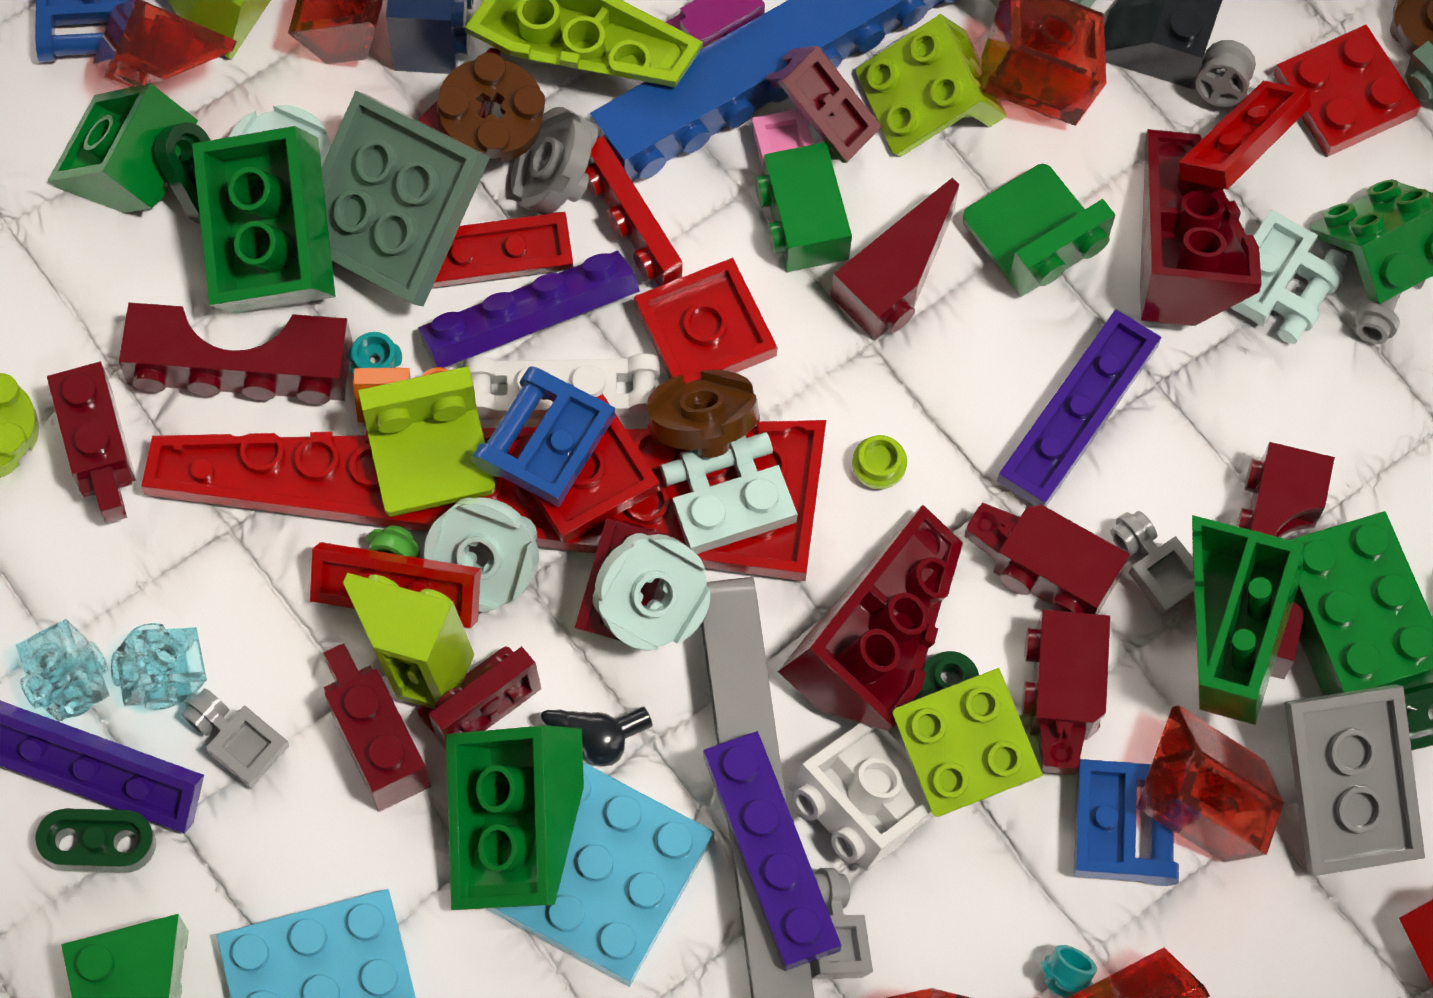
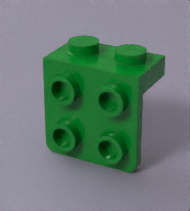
M1041 163L964 210L962 220L969 232L1020 297L1039 286H1046L1052 283L1066 269L1080 260L1092 258L1101 252L1110 242L1109 236L1116 214L1103 198L1084 209L1051 166Z
M1394 179L1384 180L1372 185L1367 190V195L1351 203H1341L1324 211L1323 218L1310 225L1311 232L1318 235L1317 239L1353 252L1368 300L1378 304L1433 276V193Z

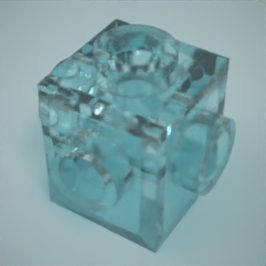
M67 619L16 644L26 675L20 679L21 688L27 700L35 709L43 707L57 721L62 722L68 718L84 714L92 705L110 697L103 678V674L109 671L104 655L93 641L90 642Z
M148 623L130 631L111 658V677L113 683L121 688L124 706L144 705L147 710H163L173 707L179 702H184L191 693L196 694L207 681L197 627L165 629V625L161 623Z

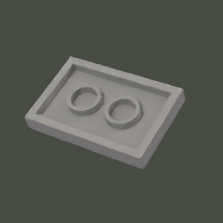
M1395 684L1285 701L1306 872L1312 876L1424 859L1425 851L1403 686Z

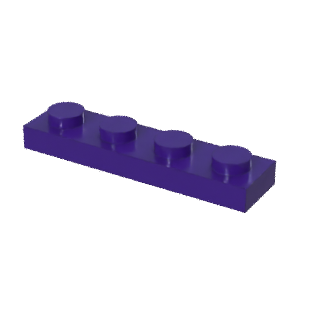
M617 250L609 254L593 255L586 259L583 264L560 273L544 274L538 277L532 284L511 292L492 294L482 303L462 311L443 313L437 316L431 323L418 327L423 346L435 366L444 368L627 297L640 290L635 273Z
M1115 309L998 474L997 483L1034 506L1040 504L1047 506L1154 354L1162 337Z
M0 700V766L110 807L137 812L148 821L184 834L193 825L204 774Z
M756 731L704 749L703 758L784 970L787 971L840 952L841 942L759 732Z

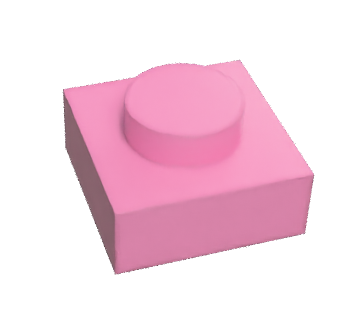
M799 109L752 118V131L762 169L764 154L813 145L807 118Z

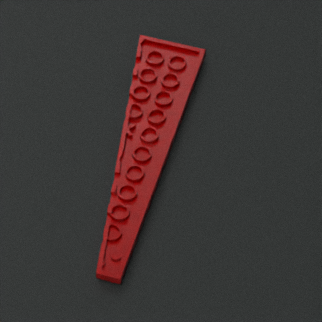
M827 420L759 421L757 426L745 435L748 438L767 432L772 444L773 453L753 459L757 471L779 465L797 512V522L697 554L705 568L806 581ZM647 424L645 429H626L658 478L660 491L612 518L671 534L673 538L686 545L673 509V498L691 493L687 480L666 486L660 465L680 459L679 454L688 450L654 443L651 439L649 424ZM523 427L515 441L532 433L537 427ZM482 428L486 444L496 428ZM332 431L310 432V436L279 437L275 433H249L244 436H234L231 434L152 436L141 484L144 495L385 527L395 525L408 530L429 532L433 523L457 503L392 517L387 516L367 431L366 435L333 436ZM730 466L708 473L706 477L709 485L713 486L738 478L735 467ZM493 476L495 492L491 495L479 497L503 502L515 509L521 516L530 519L537 530L536 543L539 547L596 554L605 522L563 544L531 492L500 476Z

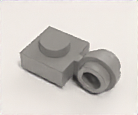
M1139 510L1133 514L1125 512L1116 518V526L1110 530L1112 539L1117 547L1128 552L1130 556L1137 553L1144 557L1131 566L1128 573L1162 616L1194 595L1193 557L1176 535L1160 547H1157L1153 542L1158 537L1157 531L1151 520Z
M203 688L198 695L191 693L184 701L187 707L181 715L192 727L204 736H207L213 729L219 732L207 745V752L250 789L289 747L288 740L246 705L230 721H227L224 717L230 711L229 708L206 688Z
M819 868L814 873V876L842 947L840 952L810 962L812 979L863 978L873 972L865 915H844L843 909L850 900L848 878L845 874H839L834 868Z

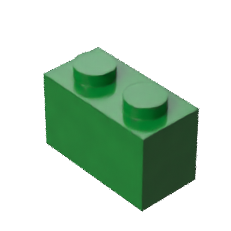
M823 142L764 154L763 173L760 176H755L756 192L760 207H770L773 222L767 224L769 242L774 255L782 253L786 271L792 272L849 260L852 233L827 143Z

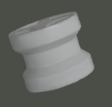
M1220 40L1213 43L1206 50L1202 67L1198 72L1195 82L1200 96L1208 103L1218 107H1231L1239 104L1245 98L1250 84L1249 81L1252 79L1256 67L1255 56L1247 46L1234 40Z

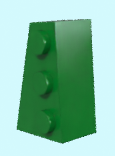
M1192 515V557L1199 710L1256 725L1303 572L1305 544Z
M179 913L61 944L72 998H181L183 960L185 949H187L189 930Z

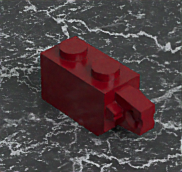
M99 361L48 375L47 380L71 473L83 498L96 495L101 515L106 524L128 518L120 488L133 485L132 481H136L113 390L102 362Z
M982 502L970 519L964 535L966 539L996 561L993 572L1000 576V580L1006 587L1021 595L1031 593L1047 602L1049 608L1055 611L1099 614L1122 576L1130 556L1128 552L1042 504L1026 507L1021 517Z
M1042 609L1037 627L1027 628L1024 660L1025 662H1034L1033 682L1024 681L1021 714L1031 716L1030 735L1038 736L1041 772L1075 775L1079 766L1084 740H1088L1099 731L1100 721L1106 714L1110 615Z
M344 643L323 652L326 664L335 682L323 687L329 710L378 812L430 788L431 785L426 766L378 669L373 670L371 665L358 671Z

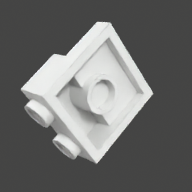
M859 723L804 762L788 786L793 792L792 801L798 813L807 820L813 821L818 819L832 834L831 843L836 854L845 862L854 863L857 861L865 871H868L905 843L912 831L933 816L899 729L896 726L886 731Z

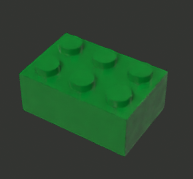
M290 126L192 143L209 305L231 313H240L336 297L318 137L297 126Z
M1386 510L1291 539V541L1305 544L1303 572L1294 602L1305 609L1299 640L1322 695L1395 684L1407 689L1432 683L1433 618Z

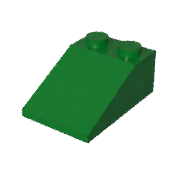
M539 725L446 734L451 910L555 905L584 789L582 728Z

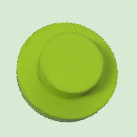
M875 435L861 441L855 448L852 458V468L857 479L873 489H887L898 484L906 473L908 463L907 454L902 445L886 435Z

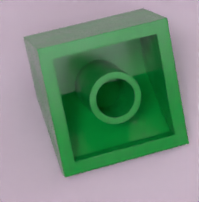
M151 83L96 94L92 98L47 182L55 188L122 213L152 209L162 200L168 189L167 179L155 158L154 147L158 134L167 126L186 122L197 124L198 120ZM176 144V155L178 159H180L181 150L180 147Z

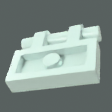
M1271 209L1254 235L1260 252L1262 283L1260 292L1230 308L1261 326L1264 325L1273 310L1278 312L1285 318L1278 331V336L1289 344H1296L1303 332L1310 331L1320 317L1318 308L1326 295L1333 294L1343 280L1341 271L1348 262V257L1338 249H1330L1323 260L1311 254L1310 250L1314 246L1318 235ZM1296 273L1308 281V285L1301 296L1286 289Z
M767 432L748 438L743 436L729 443V451L718 457H702L696 450H688L679 454L680 459L660 465L666 486L687 480L691 493L673 498V509L686 545L696 554L797 522V512L779 465L757 471L753 459L773 453L772 444ZM730 466L735 467L738 478L713 486L709 485L706 474Z

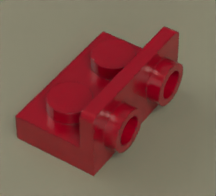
M505 646L469 671L461 687L454 688L444 694L438 700L434 709L422 705L418 709L419 718L447 751L446 734L486 731L542 690L536 662L522 646L514 652L510 647Z

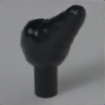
M644 706L617 718L602 712L591 713L562 709L545 710L541 713V720L547 726L582 728L584 754L592 764L598 766L614 765L621 759L624 753L625 739L653 726L651 717Z

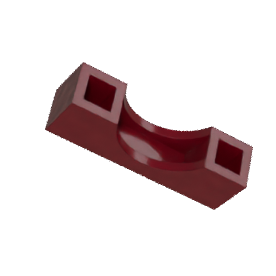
M128 302L119 364L127 385H133L135 388L146 392H161L165 388L188 389L190 392L200 396H216L220 392L243 393L246 397L255 400H271L275 396L297 397L299 400L309 404H326L330 400L345 401L350 364L348 353L352 346V337L347 318L292 314L285 327L270 341L251 349L227 350L213 346L200 338L191 328L183 306Z
M1269 441L1261 460L1251 459L1244 486L1245 491L1253 492L1250 510L1241 508L1236 526L1279 538L1296 530L1314 528L1326 505L1335 457ZM1294 601L1271 673V677L1283 680L1295 662L1305 609Z

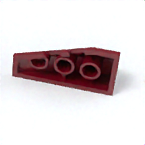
M1147 129L1140 266L1141 321L1196 326L1254 296L1261 289L1259 246L1253 234L1246 235L1239 221L1241 211L1235 200L1229 201L1222 188L1213 189L1203 184L1181 180L1179 161L1202 140L1200 134Z
M921 505L805 636L779 669L778 673L819 711L886 731L893 728L896 724L893 710L912 702L922 689L926 672L922 671L928 649L935 644L939 630L935 627L942 600L948 597L963 542L927 507Z

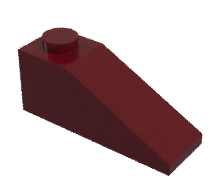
M953 177L833 273L831 298L874 341L888 329L893 333L900 330L910 321L915 313L914 307L956 207L960 184Z

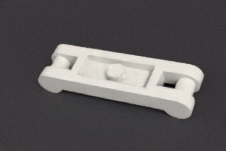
M645 353L632 355L629 358L495 361L488 357L477 356L468 358L463 363V367L469 366L479 420H496L504 417L520 392L522 386L519 382L530 366L542 369L594 397L603 394L609 404L615 407V413L618 417L649 416L648 398L655 390V380L660 376L659 357ZM617 382H633V391L630 393H617ZM507 384V395L495 396L491 394V385ZM541 399L529 419H543L553 402L548 399Z

